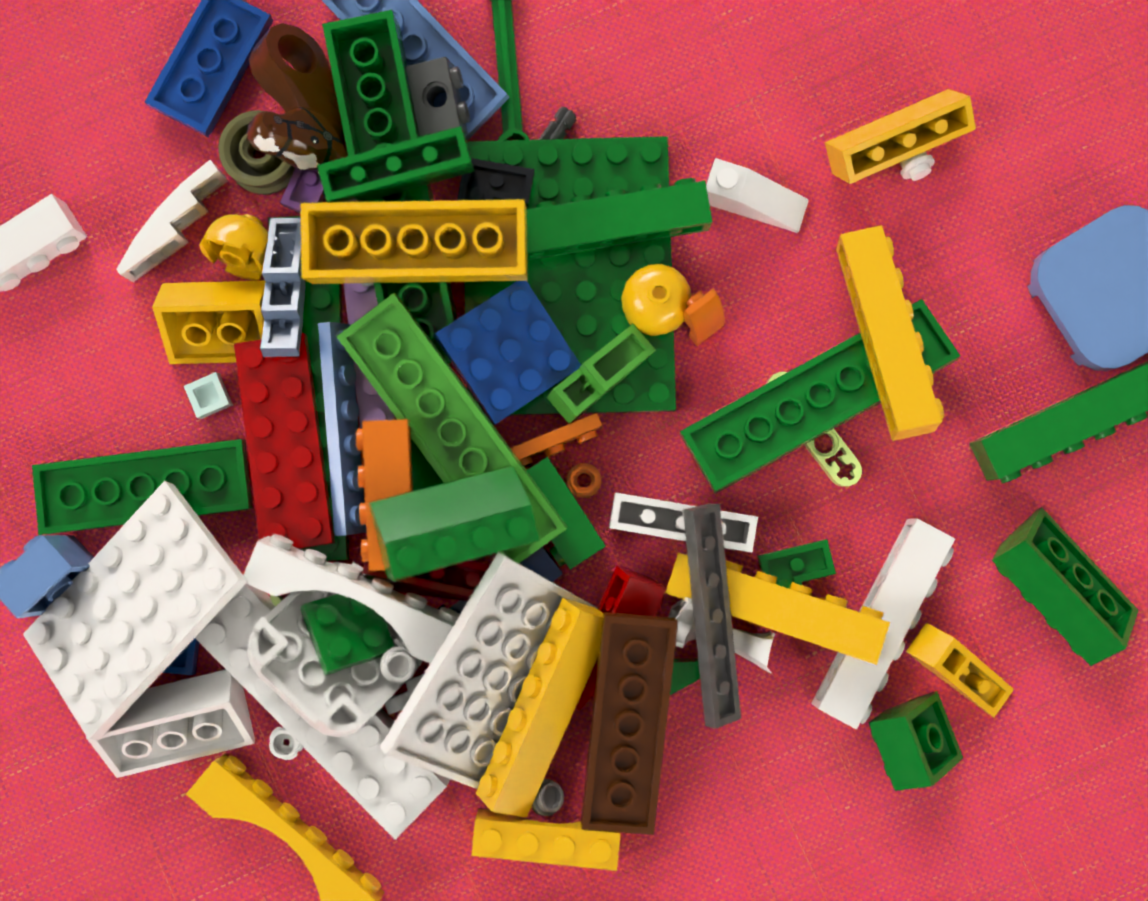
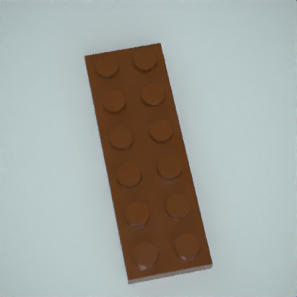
M603 612L581 814L582 830L654 835L678 627L676 618Z

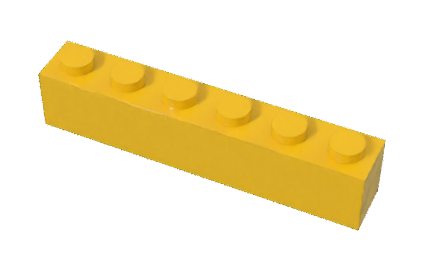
M882 225L841 234L836 251L891 439L896 441L933 433L942 423L941 419L944 418V409L941 400L934 397L931 387L934 384L931 367L924 364L921 354L924 349L923 340L920 333L914 331L911 321L914 316L912 304L909 300L904 299L901 289L904 286L902 272L900 268H895L893 263V242L889 236H885Z
M678 552L665 592L666 594L681 599L685 597L692 599L688 555ZM726 561L731 616L877 665L890 622L882 620L884 612L863 605L861 611L858 612L846 608L848 600L829 594L826 595L825 600L811 596L813 590L811 588L792 582L790 589L776 585L778 577L757 571L756 576L752 577L741 573L742 565Z
M562 597L557 610L554 612L549 629L538 648L537 656L528 676L523 682L522 690L515 706L508 716V721L500 740L495 745L485 774L479 782L476 794L492 812L527 818L599 656L603 613L595 607Z

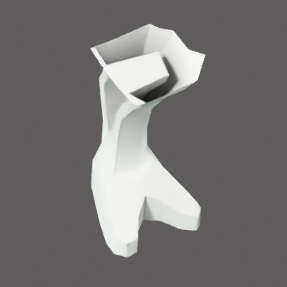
M685 597L672 606L668 616L676 618L678 621L675 646L683 648L688 641L696 640L692 599ZM732 628L735 653L772 674L767 664L775 634L771 630L767 633L754 634Z

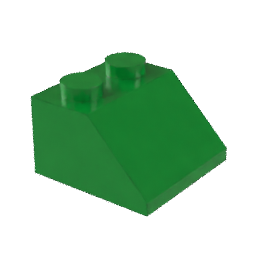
M938 691L889 708L869 722L872 738L878 746L884 762L885 772L890 777L895 791L932 787L963 759Z

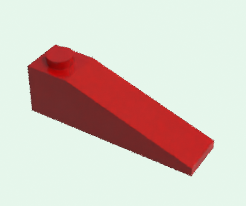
M616 566L598 610L602 613L655 616L656 611L663 604L666 588L651 577ZM598 658L575 709L581 710L595 693Z

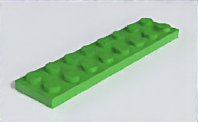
M396 293L391 294L336 336L397 420L410 419L411 439L444 483L510 466L514 467L532 505L540 541L500 551L501 554L520 563L568 528Z

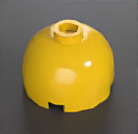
M225 215L216 219L210 225L199 246L201 252L213 264H215L217 259L226 264L227 266L224 271L243 279L255 281L259 280L261 275H263L262 270L266 244L268 242V231L263 227L262 222L253 215Z
M664 264L647 265L635 271L626 281L621 296L622 309L630 325L634 324L641 333L650 336L667 334L678 329L684 322L683 313L687 309L686 302L691 298V289L685 277L675 268Z

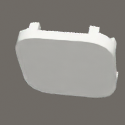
M333 562L332 564L339 566L341 562ZM355 562L347 564L357 568L360 571L359 575L363 577V567ZM318 590L293 591L264 618L261 617L253 628L247 648L249 663L258 677L313 728L324 735L335 737L354 734L369 722L404 683H392L383 676L380 669L382 657L324 676L300 608L302 604L337 593ZM385 620L394 646L406 647L402 638L390 623ZM416 658L418 668L423 660Z

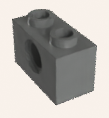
M447 57L406 66L419 137L458 126L462 127L464 134H468L466 123L470 122V114L466 102H461L459 88H463V79L459 67H454ZM440 93H447L445 104L441 107H434L435 97Z

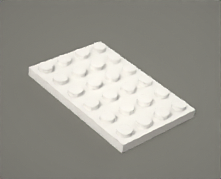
M166 481L158 487L88 563L90 567L86 571H81L72 580L73 584L60 597L55 599L47 607L46 611L23 633L89 740H100L248 582L176 486Z
M498 552L381 744L380 749L387 756L478 789L480 779L485 774L495 745L500 740L507 724L508 716L515 706L522 690L523 682L530 672L537 656L538 648L545 638L552 622V616L557 610L562 597L595 607L596 609L598 608Z

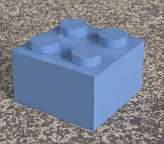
M38 535L26 543L23 547L25 552L17 560L9 561L0 568V600L17 619L42 615L47 607L73 584L72 580L81 571H86L90 567L88 563L94 557L74 535Z

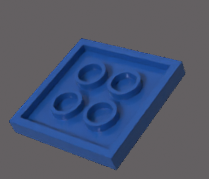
M516 281L433 335L493 425L575 372L581 366L527 281Z

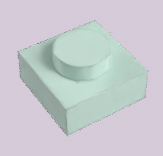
M217 372L184 386L195 415L199 419L233 406L221 375Z

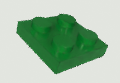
M335 594L302 604L300 608L324 676L380 658L388 649L395 647L384 618L372 608L353 598Z

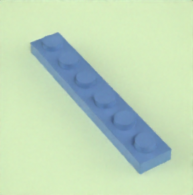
M324 322L318 323L334 534L335 536L366 533V525H361L359 515L360 503L364 502V490L359 488L358 466H362L361 451H357L356 429H359V407L356 401L355 389L356 371L352 357L336 337L346 330L350 324Z

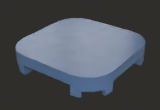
M1123 205L1110 210L1039 254L1033 260L1030 285L1027 286L1032 298L1035 296L1039 297L1073 350L1074 354L1070 355V358L1078 366L1084 365L1090 369L1104 372L1130 364L1148 353V210L1139 206Z

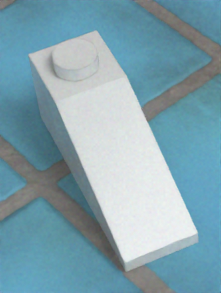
M717 158L713 162L706 183L710 206L795 233L799 232L809 199L749 168Z

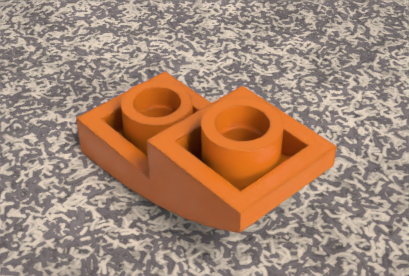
M711 289L705 295L702 291H699L686 302L687 309L683 313L684 321L691 329L689 338L698 346L724 326L723 307L714 289Z

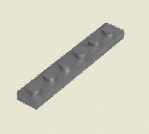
M709 503L683 509L704 720L705 726L716 729L741 719L720 504Z

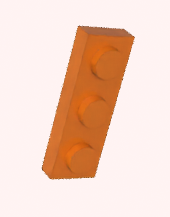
M595 413L510 449L521 464L526 467L533 464L531 457L543 452L546 457H550L566 450L565 443L577 439L578 444H582L598 437L596 431L602 429V423L598 414Z

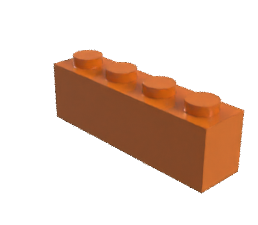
M410 419L362 421V429H356L357 451H363L364 466H358L359 488H365L366 502L360 503L359 506L361 525H367V539H362L361 556L363 562L368 561L369 571L385 570L369 502L413 491Z

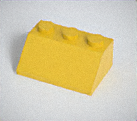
M265 280L162 283L152 308L169 364L236 363L235 343L262 339L264 317L261 308Z

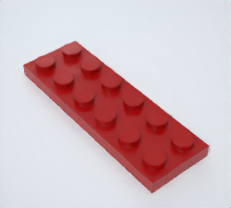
M302 333L300 354L296 357H263L260 350L261 340L235 343L234 349L259 540L266 536L272 537L273 534H277L290 539L293 542L292 546L298 549L334 544L333 523L307 335Z

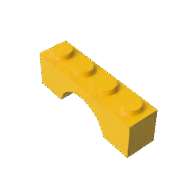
M478 809L474 824L471 856L617 871L620 832L582 830L581 821L575 823H546L519 816L496 813L488 809Z

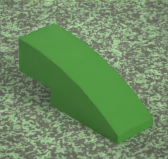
M632 324L586 360L579 369L553 388L546 398L570 424L627 377L656 350L637 327Z

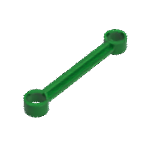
M490 0L492 2L498 83L510 97L501 106L503 133L498 141L513 138L526 140L527 145H524L523 149L525 159L530 152L531 143L529 137L523 132L512 0Z

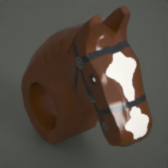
M284 23L270 27L253 48L249 62L254 78L264 91L282 106L286 113L259 112L248 124L247 139L258 151L279 158L298 170H315L319 174L317 165L348 157L343 146L344 132L332 71L321 47L314 38L299 27ZM284 59H285L287 62H289V63L293 66V68L290 67V66L284 61Z

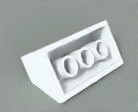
M226 669L147 688L100 740H89L87 738L116 778L255 744L244 689Z

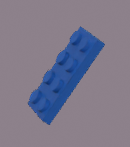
M201 0L147 96L145 103L150 108L209 138L250 64L249 57L253 48L271 27L274 21L272 16L243 0Z

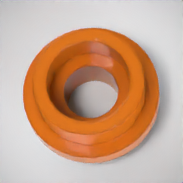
M579 463L568 472L567 486L577 497H591L597 493L601 486V474L592 464ZM581 474H587L591 479V483L587 487H581L577 483V478Z

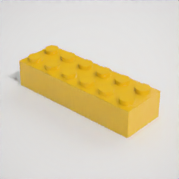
M468 200L301 203V278L311 284L528 281L527 208L525 201Z

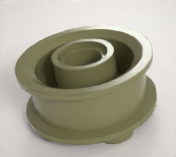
M248 111L232 119L224 128L218 147L220 161L226 172L245 190L260 195L280 192L287 188L296 168L269 154L260 159L254 158L257 149L247 139L248 124L259 112L267 111Z

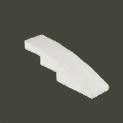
M211 160L184 180L154 211L133 239L116 270L121 276L135 282L189 243L181 231L209 212L201 200L228 182L222 171Z

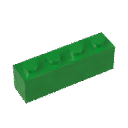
M461 126L317 165L328 203L365 202L475 172L467 140Z

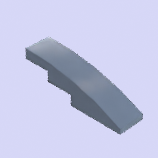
M270 218L268 242L266 244L262 270L265 288L261 308L264 325L260 350L263 357H296L300 354L306 281L301 278V218Z

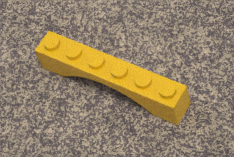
M223 754L214 760L186 793L190 799L212 818H232L250 822L271 831L285 841L301 857L311 873L320 896V901H380L385 892L380 889L381 884L370 873L363 874L353 865L354 861L348 853L341 849L335 850L326 842L327 837L320 829L315 826L309 827L299 818V812L292 805L286 802L282 804L272 795L273 790L267 783L260 779L255 780L245 772V765L236 757H228L226 754Z

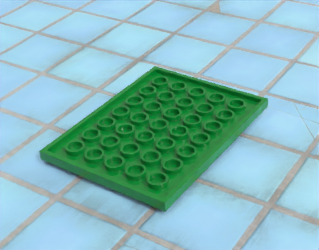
M668 136L530 140L531 149L525 159L523 149L524 145H527L526 140L467 141L471 158L535 169L529 207H526L527 209L536 208V204L545 201H556L557 205L570 203L572 198L581 195H590L591 199L605 197L607 192L623 189L626 190V193L640 191L641 187L649 184H660L661 188L669 186ZM671 237L527 261L528 284L581 365L631 326L625 317L621 301L626 281L635 271L647 265L664 264L672 267ZM516 281L464 282L465 314ZM674 331L660 334L659 336H650L642 333L656 351L583 414L676 411ZM566 378L509 416L559 415L560 413L546 397L553 388Z

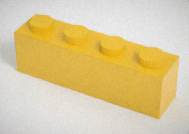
M947 89L825 142L832 174L851 184L976 130L971 98L968 95Z

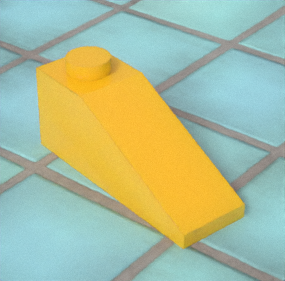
M928 623L923 626L906 650L908 654L993 718L1014 690L957 639Z

